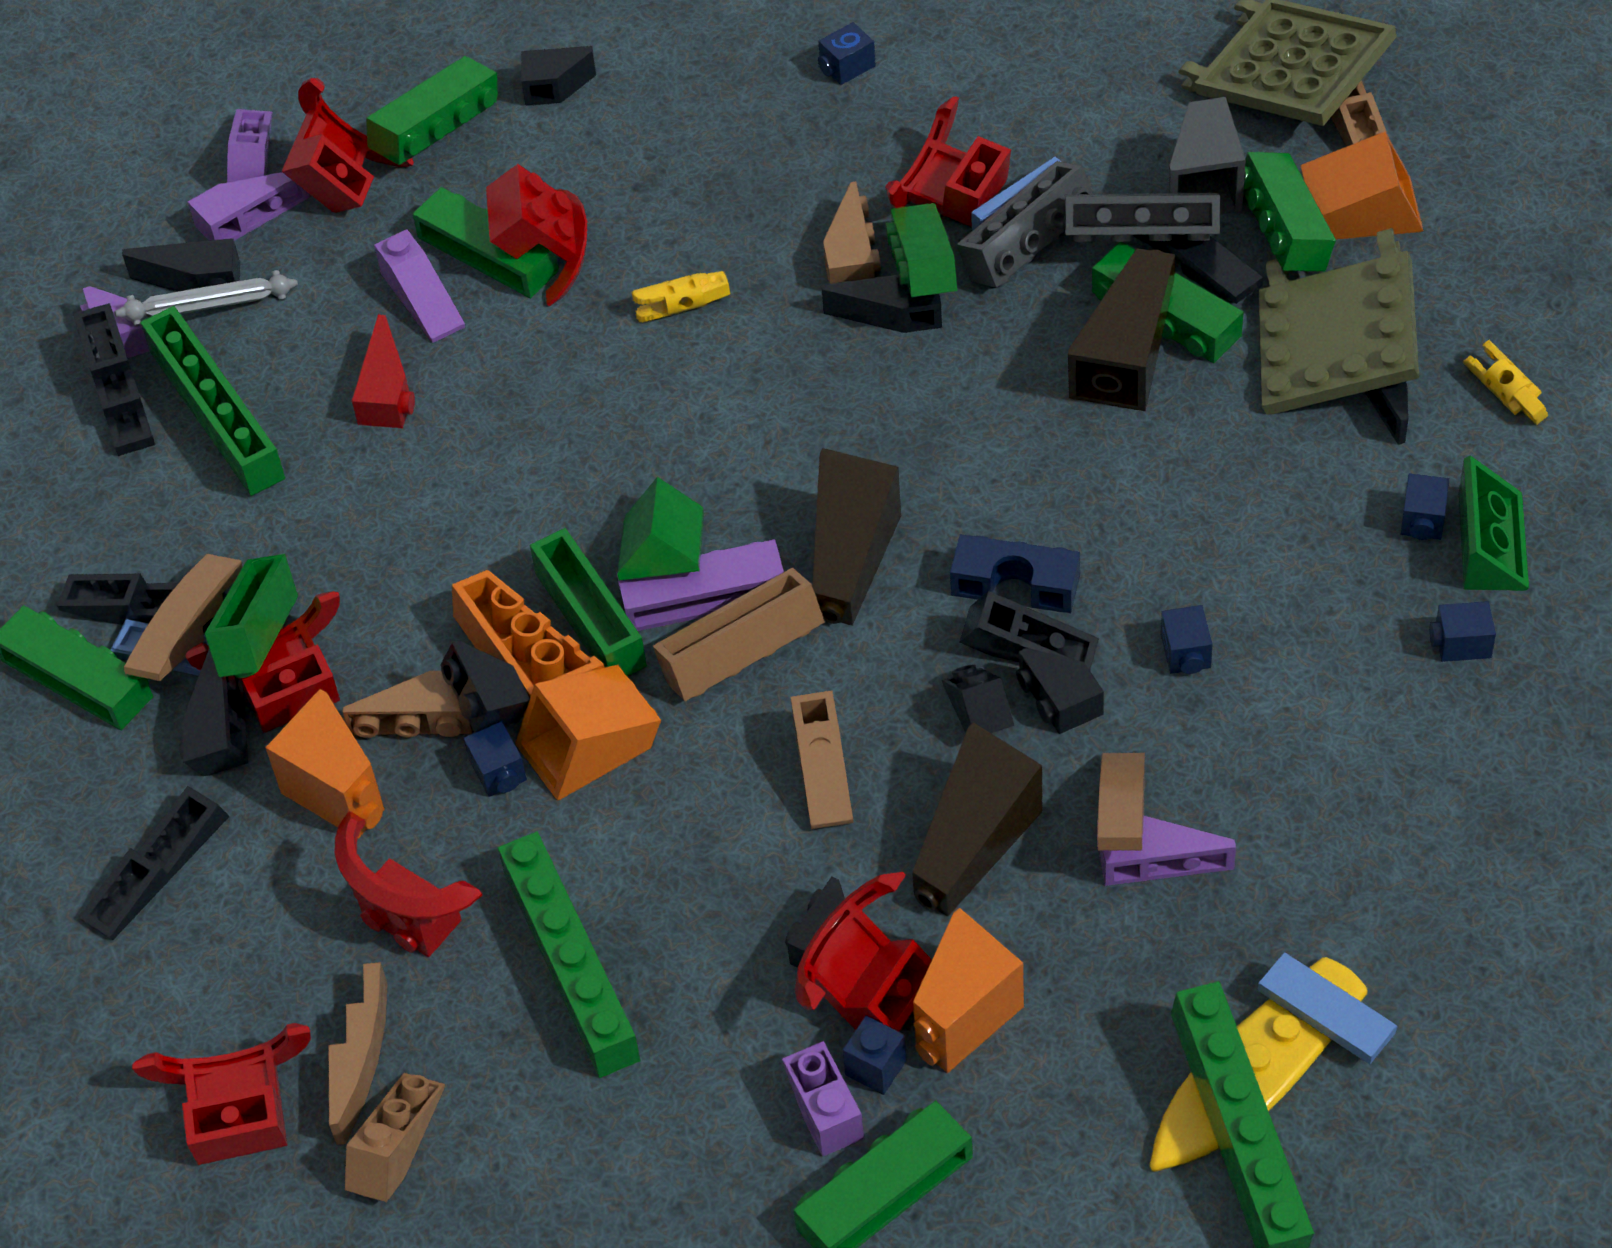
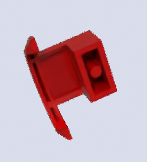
M310 78L304 81L298 90V101L306 116L281 172L332 212L337 213L362 207L374 179V176L362 167L365 158L398 167L413 166V159L410 158L401 165H398L367 148V135L356 130L335 114L321 96L325 88L324 83L319 78Z
M955 96L938 108L927 140L900 182L897 180L888 182L885 189L891 206L894 208L905 207L909 202L917 205L935 203L939 214L972 227L971 212L998 195L1007 181L1011 149L980 136H977L967 153L946 145L945 143L952 128L959 102V97Z
M517 164L486 187L490 242L516 259L540 243L567 261L557 280L546 290V302L548 306H551L567 294L583 266L587 246V218L585 209L575 194L568 190H555L545 183L539 175L531 173Z
M332 591L316 595L312 604L303 615L280 630L259 671L249 677L241 678L243 690L263 733L289 723L319 689L328 694L333 704L340 701L334 676L319 645H315L312 640L336 615L340 605V595L338 592ZM202 642L186 653V659L192 667L201 671L209 645Z
M348 811L340 822L335 836V858L340 873L351 889L354 890L353 894L358 900L362 912L360 915L362 920L374 931L380 932L384 929L392 934L395 941L406 951L413 953L417 950L430 957L462 921L460 911L476 902L483 895L482 892L466 881H458L439 889L390 858L374 873L366 867L357 854V839L361 829L366 824L365 820L355 813Z
M904 872L882 874L867 881L848 895L817 930L804 951L797 971L795 995L796 1000L804 1009L815 1010L824 997L855 1030L864 1017L868 1016L898 1032L914 1010L913 1001L932 959L913 939L890 941L862 909L879 897L895 892L906 876Z
M298 1023L286 1024L282 1032L265 1043L218 1056L186 1059L164 1056L157 1052L149 1053L136 1060L132 1064V1070L138 1076L150 1081L165 1084H186L188 1102L182 1103L186 1141L198 1165L285 1147L288 1145L277 1065L283 1064L297 1056L307 1047L311 1040L310 1027Z

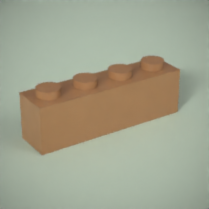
M791 568L653 645V649L667 684L684 701H687L692 697L703 694L708 688L722 680L737 675L742 669L759 659L772 655L777 649L789 642L806 636L812 629L825 623L812 584L794 568Z

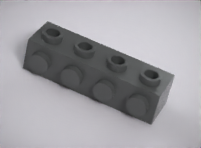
M1056 161L956 244L971 282L997 288L1005 284L1010 276L1019 268L1031 262L1035 255L1045 246L1059 238L1060 234L1065 230V194H1093L1083 166Z
M1218 193L1065 194V235H1073V241L1075 242L1095 241V235H1111V241H1134V235L1149 234V241H1171L1172 234H1187V240L1191 241L1210 240V234H1220V195Z

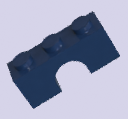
M960 534L950 570L951 596L978 600L988 591L993 593L995 587L1002 581L1019 579L1031 587V608L1071 614L1080 577V552L1062 547L1051 548L1030 545L1020 541L1010 542L989 539L985 536Z

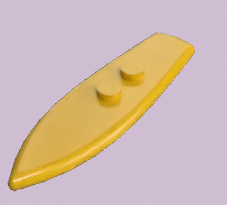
M1322 957L1309 967L1359 1001H1362L1367 994V987L1361 979L1349 968L1335 960ZM1268 999L1237 1025L1268 1111L1287 1094L1332 1040L1271 999ZM1192 1072L1179 1087L1163 1115L1155 1137L1150 1160V1169L1154 1172L1186 1164L1219 1149Z

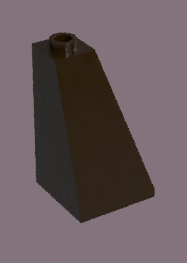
M1136 248L1069 348V399L1146 411L1175 278V254L1164 253L1160 250Z
M822 448L819 456L812 587L824 621L831 624L844 623L853 626L901 518L899 467Z
M974 722L967 729L912 872L913 891L917 901L926 909L931 911L937 909L946 916H949L1042 813V765Z

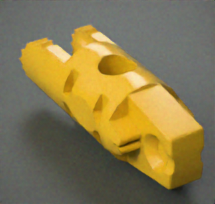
M719 271L708 274H692L636 289L632 292L633 301H635V304L643 305L635 311L638 322L642 323L703 307L714 300L730 295V288L725 273Z
M1490 340L1482 345L1487 356L1495 361L1488 370L1471 355L1463 361V364L1514 415L1522 411L1535 425H1538L1548 417L1545 406L1537 398L1542 394L1541 390Z

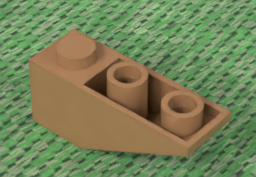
M856 181L850 182L823 241L825 268L829 284L875 278L874 272L881 271L878 249L871 250L870 245L875 244L872 222L865 223L864 219L869 218L866 195L859 196Z
M428 671L343 707L344 719L351 733L364 738L384 734H398L408 738L415 737L418 734H439L444 737H455L459 734H472L473 732L469 720L465 719L461 714L459 701L451 685L445 682L441 671Z
M825 691L792 696L793 724L811 829L853 823L833 692Z
M402 1074L346 1145V1191L384 1202L390 1199L406 1176L443 1093L445 1084L429 1080L421 1075Z

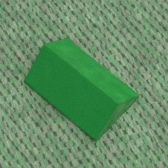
M1470 455L1464 458L1458 492L1464 590L1526 591L1529 589L1522 492Z
M657 477L625 515L617 572L618 580L699 571L704 523L703 506Z

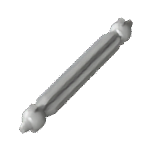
M279 270L272 271L273 276L269 281L262 278H254L150 296L143 302L136 300L134 295H129L126 297L127 302L123 307L115 311V316L126 318L128 321L133 322L134 326H140V320L144 316L151 317L172 306H175L180 314L263 300L270 294L277 296L279 301L286 299V294L291 288L297 286L298 282L295 279H289L281 275Z

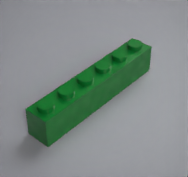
M172 306L141 321L140 324L150 353L250 496L285 480L276 447L176 307Z
M538 831L499 846L498 851L504 875L599 1078L640 1062L638 1045L633 1029Z
M1220 981L1176 992L1171 1017L1255 1247L1309 1248L1314 1231Z

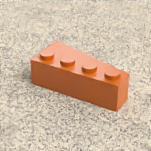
M489 570L452 584L453 617L476 649L514 666L529 697H531L536 683L604 668L603 662L595 656L590 658L582 652L577 641L569 635L564 637L551 626L550 619L541 612L534 613L524 604V598Z

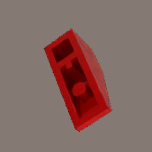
M378 314L352 398V404L358 425L403 428L406 415H411L414 411L415 396L414 392L409 391L404 369L386 315Z

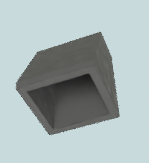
M1226 97L1188 103L1169 165L1168 193H1218L1220 195V215L1242 212L1246 162Z

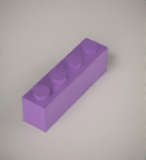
M774 539L701 554L700 570L696 572L618 580L624 612L637 631L703 618L782 574L784 570L776 540Z

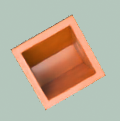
M1385 131L1301 165L1303 179L1336 240L1377 236V232L1390 228L1393 229L1394 234L1424 231L1410 175Z
M619 665L536 683L515 745L555 799L560 800L651 749L661 719Z
M319 689L265 748L281 794L336 827H339L340 822L348 811L355 813L363 818L366 823L360 831L359 839L367 829H372L379 823L385 809L370 761L328 694Z
M961 908L953 913L913 1001L916 1035L915 1048L920 1057L931 1066L937 1064L946 1073H949L1024 1007L1023 962Z

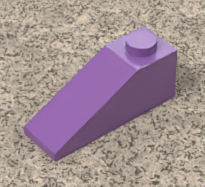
M236 109L228 140L227 182L265 176L267 174L272 111Z
M281 172L218 184L188 201L195 227L209 241L231 238L235 241L310 198V195Z
M407 229L374 244L381 275L432 343L465 328L463 319L428 257Z
M1144 816L1142 850L1098 852L1105 886L1233 870L1235 866L1236 844L1234 839Z

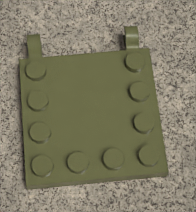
M1239 0L1234 9L1244 12L1237 20V24L1243 27L1208 67L1200 66L1192 61L1185 62L1178 70L1179 74L1188 76L1182 83L1181 88L1190 92L1196 91L1197 95L1213 99L1226 97L1229 103L1324 126L1396 39V29L1394 25L1284 0H1265L1264 3L1254 0Z
M1392 228L1377 232L1380 258L1290 281L1289 272L1282 270L1277 259L1266 261V272L1270 287L1259 289L1262 407L1266 414H1276L1419 378L1412 259L1408 251L1401 252L1399 241H1394V231Z

